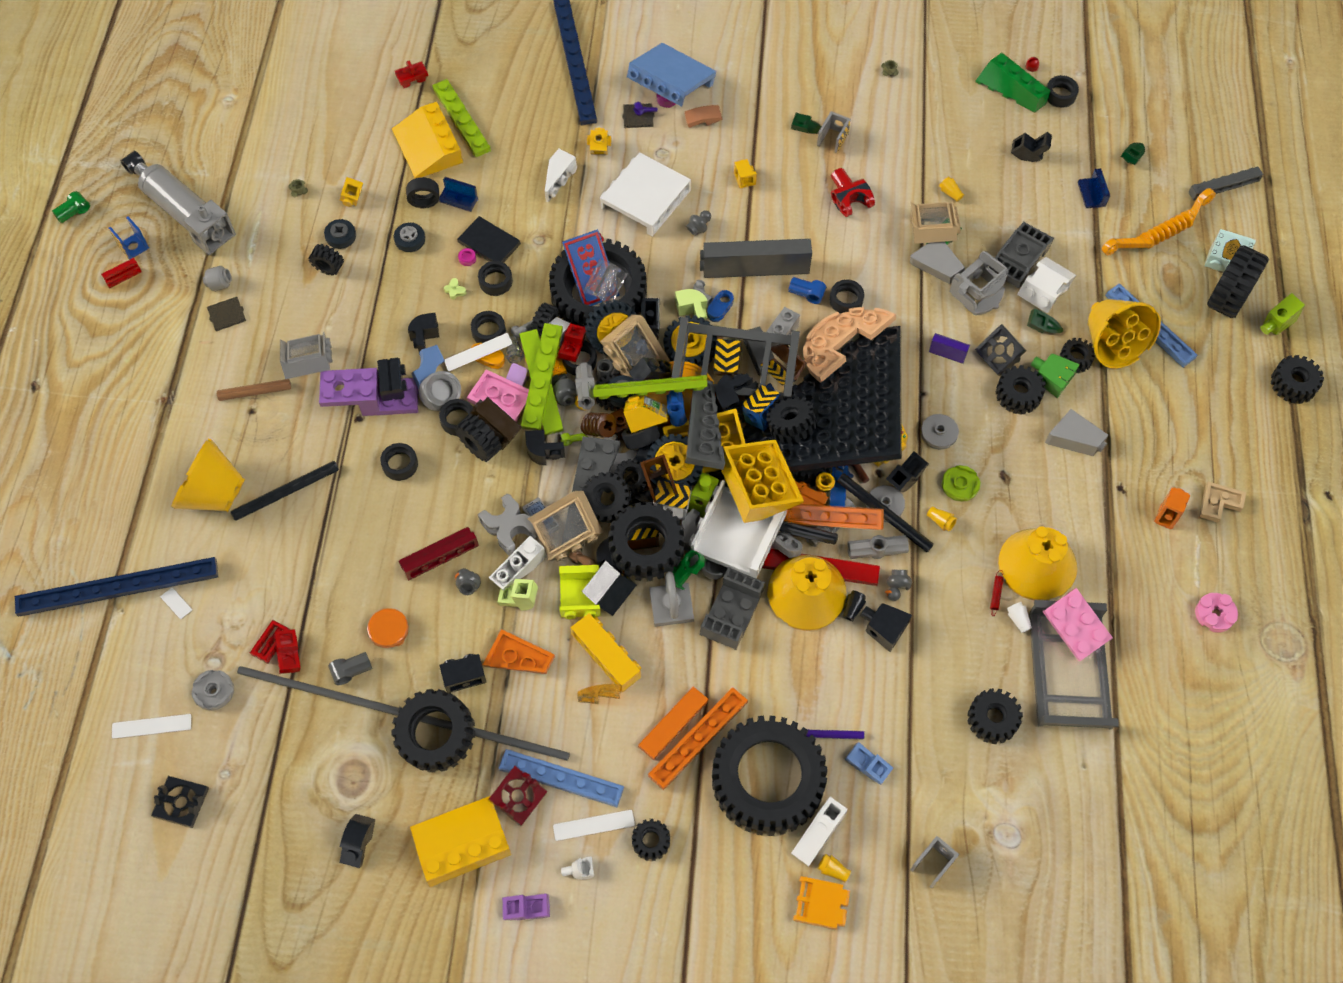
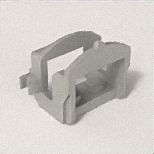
M982 251L979 258L961 274L957 273L955 275L950 292L974 315L985 314L992 309H998L1005 288L1003 285L1006 281L1008 269L989 253ZM989 266H991L993 269H995L999 274H997V273H995L993 270H991V269L989 268ZM981 276L989 283L980 289L971 281ZM968 292V293H969L970 295H972L975 299L981 300V301L977 304V303L975 302V300H974L973 298H971V297H970L968 294H966V293Z

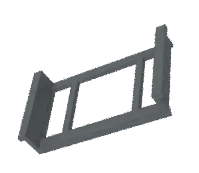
M681 317L672 378L682 377L689 333L707 335L701 375H707L713 336L766 342L760 386H766L771 344L790 345L784 392H779L780 397L777 400L784 399L785 401L787 397L791 398L800 331H792V335L694 324L689 323L688 318ZM713 384L714 391L716 392L717 384ZM742 388L736 391V394L750 397L757 389Z

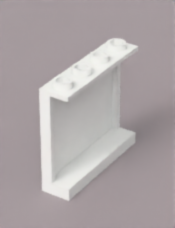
M639 152L636 157L631 159L626 169L624 168L621 171L620 176L612 181L608 190L601 194V209L604 210L606 206L615 209L646 226L647 234L653 237L691 191V179Z
M722 480L720 486L715 487L713 492L714 498L712 502H708L705 509L706 515L704 518H700L697 525L698 531L696 535L693 534L691 536L689 545H691V550L700 552L704 555L705 559L757 579L786 517L787 510L764 520L744 523L730 489L725 487V481Z

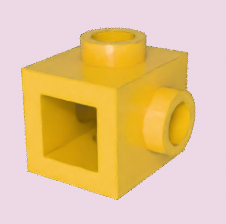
M604 128L591 130L590 135H587V145L590 146V153L608 155V146H611L612 141L608 130Z

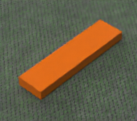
M693 686L638 744V747L655 760L708 703L709 699Z

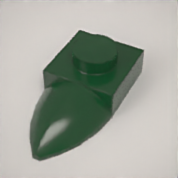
M795 113L791 124L792 130L809 134H818L822 127L819 123L812 120V116Z
M1139 142L1130 144L1123 151L1121 157L1127 163L1136 165L1145 153L1144 144Z
M1036 308L1031 310L1027 323L1028 327L1040 333L1045 331L1049 333L1063 332V328L1053 317Z

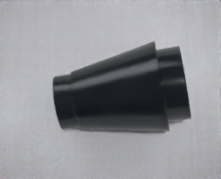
M855 590L848 594L843 618L854 621L866 604V596Z

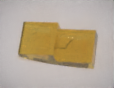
M601 684L584 688L578 691V702L599 704L600 697L620 699L621 686L620 684Z

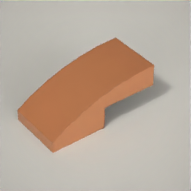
M719 105L701 106L684 111L689 128L704 122L708 126L723 120Z

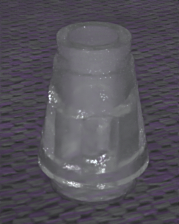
M513 336L510 337L512 345L507 346L506 359L510 363L518 364L522 361L524 353L518 338Z

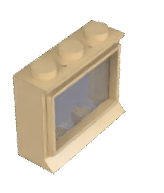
M951 200V203L939 202L917 205L911 202L914 244L957 241V234L961 233L958 210L957 207H954L953 200Z
M642 315L629 316L600 341L604 346V352L611 357L613 366L621 375L632 377L629 372L642 357L669 360Z
M573 491L527 518L533 524L548 556V560L556 559L557 562L565 559L567 553L581 550L583 548L582 545L586 542L588 544L598 540L597 536L604 533L584 491Z

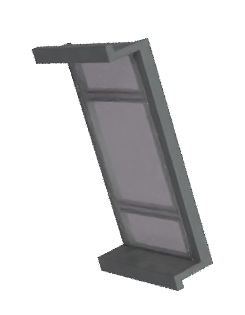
M1034 600V606L1029 612V619L1032 626L1030 633L1038 727L1047 725L1109 728L1111 730L1114 727L1118 728V718H1112L1105 644L1083 660L1078 661L1042 612L1056 601ZM1087 602L1102 622V617L1107 612V603Z

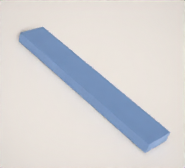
M1120 283L1105 295L1108 299L1139 302ZM1161 322L1160 332L1155 342L1184 368L1196 359L1198 355Z
M508 749L505 750L499 765L500 771L509 773L516 766L521 771L530 774L531 778L536 779L541 784L618 808L624 790L622 785Z

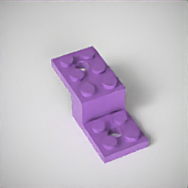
M377 368L327 370L320 373L319 404L320 407L359 405L362 416L418 413L419 389L414 378H403L407 382L408 389L404 391L405 398L383 401L380 395ZM338 385L344 386L340 391L335 390Z

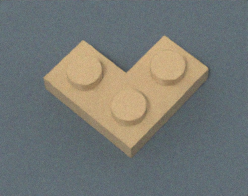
M1208 481L1205 486L1199 517L1218 523L1221 520L1223 507L1241 512L1244 507L1246 492Z

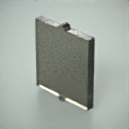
M652 103L642 104V106L652 107ZM634 104L623 105L622 118L624 119V128L653 127V112H644L638 116L633 110L635 108Z
M238 297L207 307L210 315L209 320L213 323L215 331L246 321L243 313L244 308L240 305Z

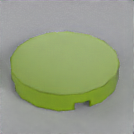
M957 465L947 469L943 475L941 485L944 493L949 498L963 502L969 501L976 496L981 482L973 469L968 466Z

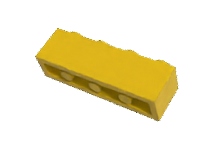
M588 613L570 627L571 635L623 693L641 678V667L636 660L632 661L627 656L628 652L622 645H617L613 634L610 631L606 632L602 628L603 624L597 617L593 618Z

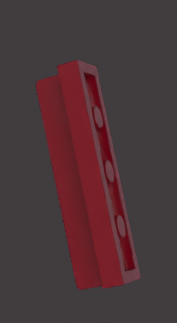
M466 527L400 559L398 562L409 581L478 547L479 544L474 532H471L470 528Z

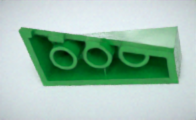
M1002 52L990 60L975 81L979 85L983 83L988 86V89L993 92L996 90L1002 93V96L1007 99L1012 98L1016 100L1017 104L1034 113L1046 105L1050 94L1048 88Z

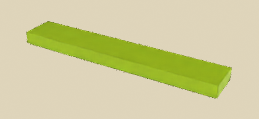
M537 329L519 333L531 379L540 344ZM552 383L542 420L546 436L564 431Z

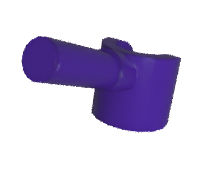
M641 102L634 103L635 108L633 110L638 116L644 112L658 111V108L643 107Z

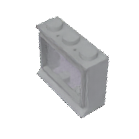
M323 332V335L317 334L287 342L280 339V363L285 379L330 370V363L333 362L331 356L332 345L330 338H326L325 332Z

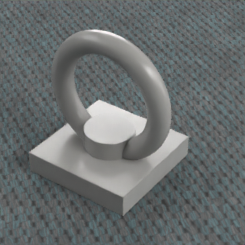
M671 571L665 574V586L649 587L655 627L694 622L689 582L682 585L685 588L684 590L677 588Z

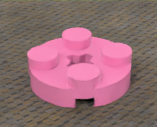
M1206 594L1199 600L1195 609L1198 622L1202 626L1205 625L1210 628L1209 630L1212 632H1225L1238 619L1237 607L1228 594ZM1214 609H1218L1221 612L1220 616H1217L1216 613H1212V611Z

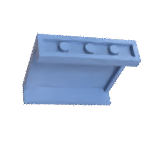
M661 43L629 63L627 78L682 107L685 96L702 85L709 88L713 86L716 71Z

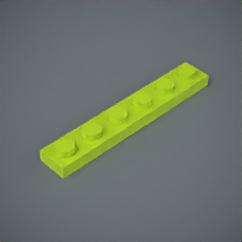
M448 79L433 84L434 92L474 156L479 157L491 152L488 142Z
M544 323L522 418V429H541L563 327L560 325Z
M707 375L600 384L594 385L593 395L594 397H599V399H607L614 395L618 397H627L629 394L643 396L647 395L648 392L664 394L669 390L683 392L685 389L693 388L694 391H699L708 386Z

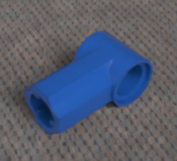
M793 277L788 292L806 297L807 301L812 304H819L827 287L825 283L819 280L809 282Z
M671 390L666 395L667 411L671 425L678 427L687 422L683 393Z

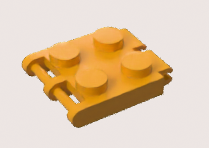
M801 876L800 894L796 899L798 901L797 912L793 917V921L834 930L837 929V926L845 927L847 910L840 909V906L848 907L850 891L843 889V884ZM808 884L806 897H804L805 885ZM802 903H804L803 915L800 916Z

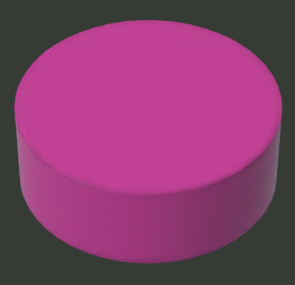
M470 248L462 249L458 254L460 264L463 266L473 265L476 262L475 251Z

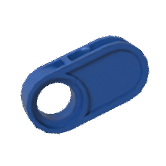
M722 290L716 295L707 308V317L710 321L719 322L724 318L733 305L734 296L732 292ZM722 297H728L730 301L722 302L720 299Z

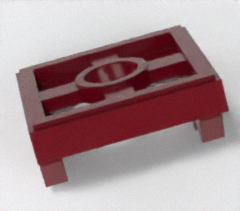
M514 766L488 800L522 826L548 791L540 786L536 779L531 778L530 774ZM513 780L524 781L521 787L516 788L508 784ZM529 786L532 787L534 793L532 802L526 798L525 793ZM503 789L509 793L510 801L507 804L502 799ZM514 790H520L523 793L522 801L515 802L511 796ZM515 804H523L527 807L526 810L521 812H515L512 808Z

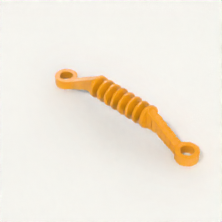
M1208 188L1198 196L1194 205L1188 211L1181 212L1164 223L1153 227V229L1143 232L1136 238H1112L1103 245L1101 250L1106 256H1109L1116 252L1118 248L1150 249L1154 245H1158L1170 237L1179 234L1181 231L1192 227L1201 205L1205 206L1210 203L1216 196V193L1211 188Z

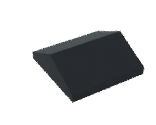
M606 560L582 592L595 605H600L601 609L614 616L637 584Z

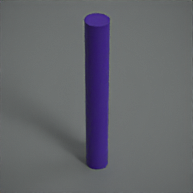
M807 729L808 737L813 735L815 738L864 739V731Z

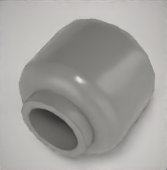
M223 266L207 269L203 277L204 285L212 291L228 288L232 281L230 271Z

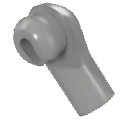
M697 280L693 289L703 293L707 298V305H709L713 297L705 293V282Z
M533 320L520 327L513 326L511 334L515 338H520L519 333L531 330Z

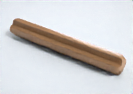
M289 379L217 390L216 394L219 401L290 390L291 382Z

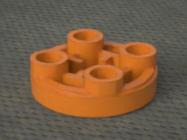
M387 608L376 612L370 618L367 630L374 645L382 648L401 646L404 643L409 626L403 613L396 609Z

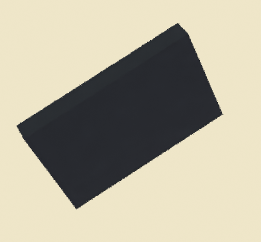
M480 216L457 239L459 244L474 250L476 254L489 262L501 261L504 263L521 244L519 239Z

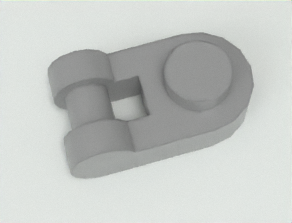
M779 532L771 548H776L787 557L793 558L801 555L802 543L789 533Z

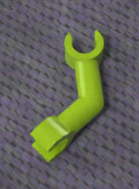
M564 433L561 435V442H564V446H569L572 442L582 441L583 436H588L584 433L574 435Z

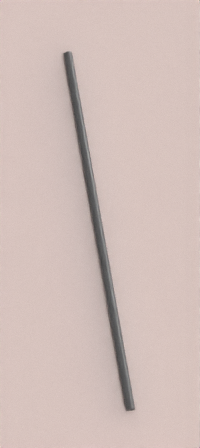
M239 666L237 670L238 674L384 713L399 715L396 712L398 707L243 666ZM426 715L420 721L452 730V722ZM473 727L475 737L568 761L570 756L569 752Z

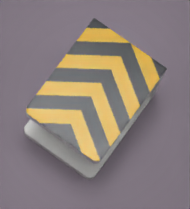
M659 480L655 491L656 502L653 501L654 506L661 504L664 510L669 508L673 511V517L677 516L679 519L685 520L692 487L675 484L678 492L675 495L670 482Z

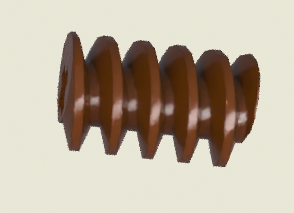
M590 412L584 416L580 429L588 436L609 438L615 434L617 423L611 414Z

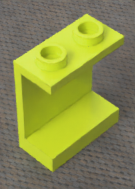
M599 565L559 566L561 618L571 620L576 617H584L588 613L593 618L601 616L600 605H595L582 592L599 570Z

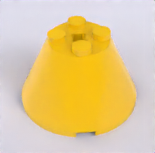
M1106 299L1101 302H1095L1091 307L1092 311L1089 314L1087 325L1089 326L1095 356L1104 366L1113 369L1129 366L1140 359L1139 356L1146 349L1149 351L1154 345L1160 332L1161 319L1159 313L1150 304Z
M208 438V441H205L186 474L187 480L180 485L171 507L174 509L228 512L234 499L239 494L245 478L241 476L214 441Z
M1041 526L1018 531L1005 541L999 553L998 566L999 571L1006 580L1005 583L1011 590L1030 600H1050L1062 596L1071 588L1076 579L1077 560L1075 554L1067 542V537L1053 528Z
M800 555L783 561L773 571L767 589L768 601L775 615L786 622L788 626L807 631L821 629L834 622L844 608L847 595L844 579L838 569L827 560L813 555Z

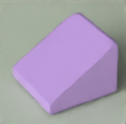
M512 363L506 379L524 386L530 377L529 370L516 363Z

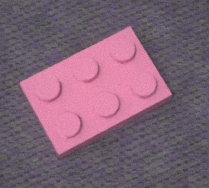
M485 370L467 396V400L470 403L476 404L480 399L484 401L488 396L517 422L525 410L529 389Z
M1077 588L1042 611L1078 661L1083 660L1113 638Z

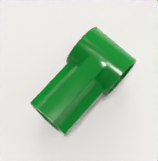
M74 191L68 195L67 201L53 209L52 213L60 223H63L77 213H86L91 205L80 192Z

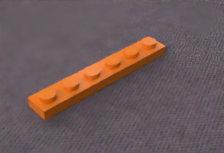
M799 504L787 509L784 521L800 525L882 530L884 528V509Z
M732 687L649 772L648 777L664 790L748 703V700Z

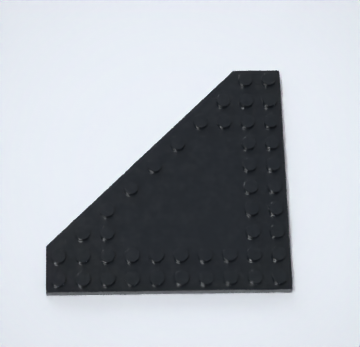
M901 326L887 327L872 340L859 334L857 340L854 342L850 341L841 348L840 353L846 356V362L820 383L809 373L803 377V382L799 385H793L791 398L794 399L796 396L800 400L802 398H805L806 401L809 400L813 406L817 424L816 429L813 430L811 435L807 434L805 440L800 438V442L797 443L796 440H793L792 443L787 441L781 443L780 439L777 441L790 472L902 459ZM746 423V426L742 428L745 443L775 440L771 435L769 427L763 431ZM722 470L709 473L710 476L719 480L725 479Z

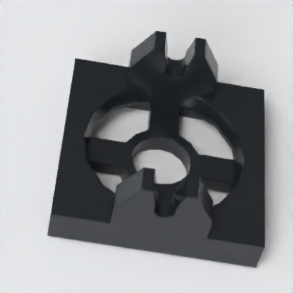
M1003 324L997 327L975 348L977 353L998 376L1005 372L1007 368L1011 369L1015 363H1019L1020 357L1027 351ZM1000 336L1007 337L1003 343L997 342ZM1011 343L1014 346L1012 357L1007 354V347ZM1001 344L1005 350L1001 355H997L995 348ZM993 346L992 353L988 356V347ZM996 357H1003L1006 362L998 364L994 363L993 360Z
M168 776L165 784L158 787L159 794L154 796V803L156 805L151 816L193 828L209 787ZM183 787L181 794L175 797L168 795L174 788ZM190 789L195 793L192 797L193 802L188 798ZM180 797H185L187 799L186 805L182 808H177L175 805L176 800ZM164 802L171 803L174 807L172 815H169L165 810ZM189 808L187 815L179 817L181 811Z

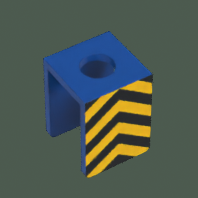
M127 216L126 219L134 232L132 236L122 241L111 227L108 229L118 247L130 260L149 249V246L141 230ZM131 243L138 244V247L136 249H128Z
M761 385L741 405L746 423L765 431L769 427L766 415L769 413L770 407L774 408L773 404L780 397V393Z

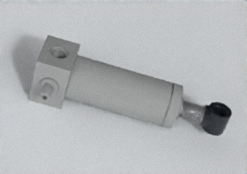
M135 150L120 160L128 173L140 176L138 180L139 189L188 230L193 242L208 255L212 254L236 235L228 214L212 200L206 203L162 165L146 166L142 156Z

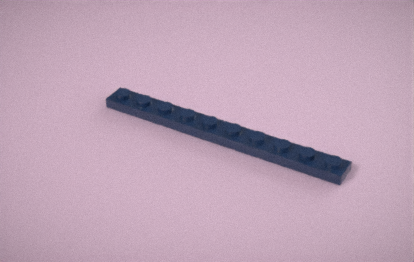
M553 0L580 124L597 123V116L570 0Z
M211 557L16 595L15 614L20 617L218 578L217 559Z

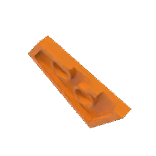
M501 629L482 665L484 667L547 674L555 655Z

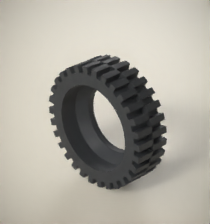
M606 239V243H602L612 273L622 281L625 287V295L618 301L629 305L639 315V312H641V299L647 297L645 266L642 264L639 256L636 258L634 250L629 252V246L624 245L621 248V242L616 241L615 244H612V239ZM564 249L561 252L562 257H556V264H552V271L549 273L551 301L553 306L559 308L560 315L558 317L560 319L563 318L568 323L571 322V324L585 327L587 325L586 319H590L589 313H594L593 308L595 306L582 304L573 298L572 290L576 282Z
M770 715L769 721H765L764 716H758L757 722H754L753 718L747 719L746 725L740 722L737 724L735 731L731 729L728 731L727 738L723 737L720 747H717L713 760L712 788L715 790L714 796L716 801L719 800L721 811H726V817L729 820L734 818L735 825L739 828L743 824L746 826L745 831L751 833L752 829L757 830L756 835H762L763 831H767L768 836H774L776 831L783 835L786 834L787 829H790L792 832L797 829L799 824L803 826L807 822L808 817L811 818L815 810L818 809L827 784L826 775L828 770L827 766H825L826 758L825 755H821L822 748L820 744L815 745L816 738L813 735L807 736L808 730L805 727L798 730L797 722L793 721L791 725L786 724L787 718L784 717L781 718V722L775 721L776 716ZM773 742L781 744L791 750L799 761L801 767L800 784L796 791L784 800L778 802L760 801L748 794L739 780L738 766L742 756L748 749L759 743Z

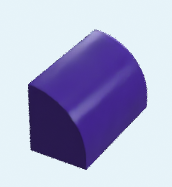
M935 333L929 352L963 364L970 344Z

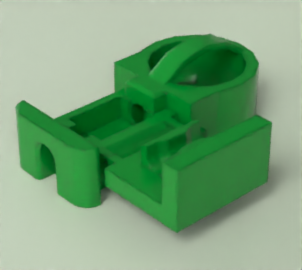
M691 550L685 554L677 567L674 566L672 573L677 588L684 590L685 588L682 585L691 574L697 575L704 567L705 557L703 554ZM698 555V561L691 566L690 561L692 557Z

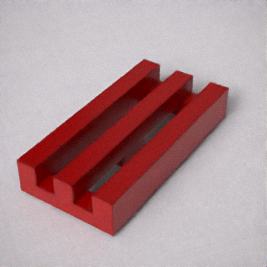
M132 258L101 275L110 289L142 271L136 260Z
M274 620L271 621L250 651L252 656L263 660L267 664L276 653L275 632L268 639L262 651L258 653L275 627H278L275 631L290 630Z

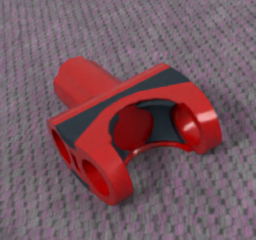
M838 168L831 174V179L837 186V189L831 191V198L845 217L853 214L850 205L853 202H860L868 208L875 206L874 195L864 179L852 182L843 168Z

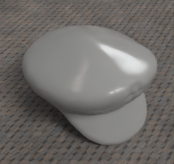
M447 371L432 373L422 381L419 387L421 401L428 409L433 411H440L446 402L452 399H459L461 396L459 380L454 374Z

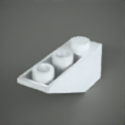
M558 149L549 159L545 185L546 202H549L552 197L554 198L557 195L561 186H564L571 174H574L577 170L576 157L561 149Z
M529 536L497 568L489 579L504 591L514 584L515 579L523 578L547 557L544 547Z
M829 797L791 854L809 867L843 820L848 809L832 797Z

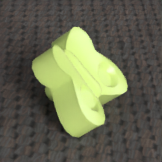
M456 278L451 279L449 285L444 287L445 293H449L452 300L456 299L457 296L466 295V289L459 286Z

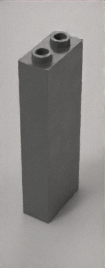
M811 239L707 242L703 244V250H700V271H703L704 278L810 274L812 260Z

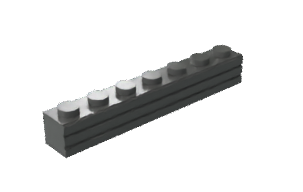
M1252 167L1248 170H1242L1217 179L1214 178L1210 181L1192 185L1189 195L1194 201L1208 188H1211L1218 194L1259 182L1263 173L1259 167Z

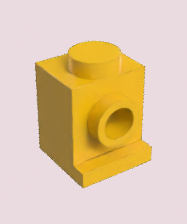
M748 159L734 162V175L739 188L756 185L757 173L756 171L754 172V168L749 164Z
M346 177L339 201H342L343 205L347 207L357 206L363 182Z

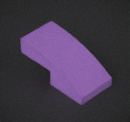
M547 893L531 896L516 895L502 897L503 920H527L550 917V903Z

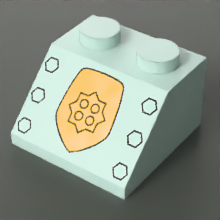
M1220 229L1208 252L1205 266L1224 272L1238 248L1245 245L1253 249L1256 240Z

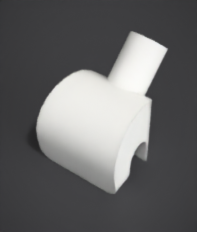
M592 857L579 858L572 863V866L561 868L562 876L573 874L574 878L579 880L593 878Z

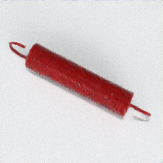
M997 574L990 605L992 613L993 610H996V612L999 610L1004 577L997 576Z

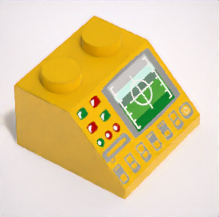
M633 395L625 403L623 413L631 433L668 421L667 405L650 397Z

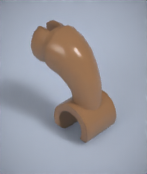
M571 551L568 555V558H571L575 564L579 561L582 565H597L595 560L583 555L580 551L574 553Z

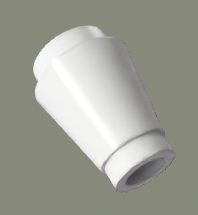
M1019 602L1007 608L1008 616L1021 633L1032 629L1026 605L1023 606L1022 602Z

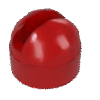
M1031 57L1027 60L1025 67L1028 71L1035 72L1038 70L1040 65L1038 58Z

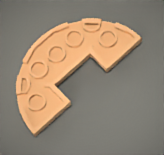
M864 307L850 308L848 312L841 314L836 312L821 320L806 337L805 346H803L804 361L807 363L806 367L810 374L820 383L846 362V356L837 351L857 333L870 340L874 339L896 320V314L879 308L864 310Z

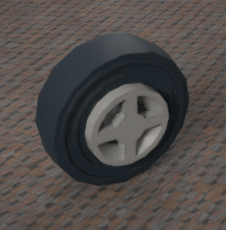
M411 222L398 226L393 235L395 245L404 252L419 250L424 245L426 239L423 228Z

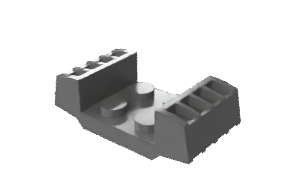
M1023 221L995 257L996 260L1008 269L1006 281L1019 289L1041 256L1044 257L1048 252L1054 237ZM989 266V268H990L991 270H993L995 273L999 274L995 269H993L991 266Z
M728 567L723 577V585L710 613L706 614L699 635L737 650L765 588V582Z

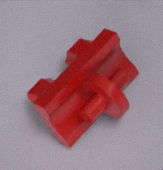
M406 61V67L394 71L403 88L410 87L411 82L415 80L419 83L424 82L426 77L429 76L422 61L415 64Z

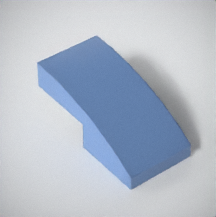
M859 742L855 744L845 758L857 770L880 785L893 769L878 754H872Z

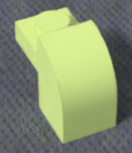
M694 289L675 291V304L679 316L693 314L698 319L700 317H703L704 320L707 319V298L703 293Z
M515 579L513 585L504 591L500 589L497 603L500 606L519 607L520 610H530L534 607L538 586L534 580Z

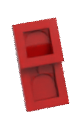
M569 324L564 335V342L558 352V358L573 362L577 361L586 336L585 327Z
M296 630L275 631L279 674L300 672Z

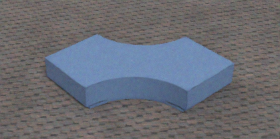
M438 345L422 349L419 352L421 358L420 366L411 373L418 389L422 381L436 372L437 367L445 361Z

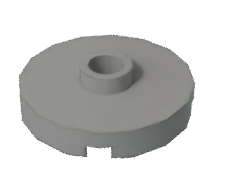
M934 414L927 417L920 431L923 441L925 440L928 446L938 450L947 449L953 445L959 434L956 422L943 414Z
M882 485L870 491L871 495L899 517L902 515L905 508V500L898 489Z
M208 670L195 679L191 695L194 702L202 709L209 711L218 710L231 700L234 693V684L225 672ZM213 689H217L215 693L211 694Z

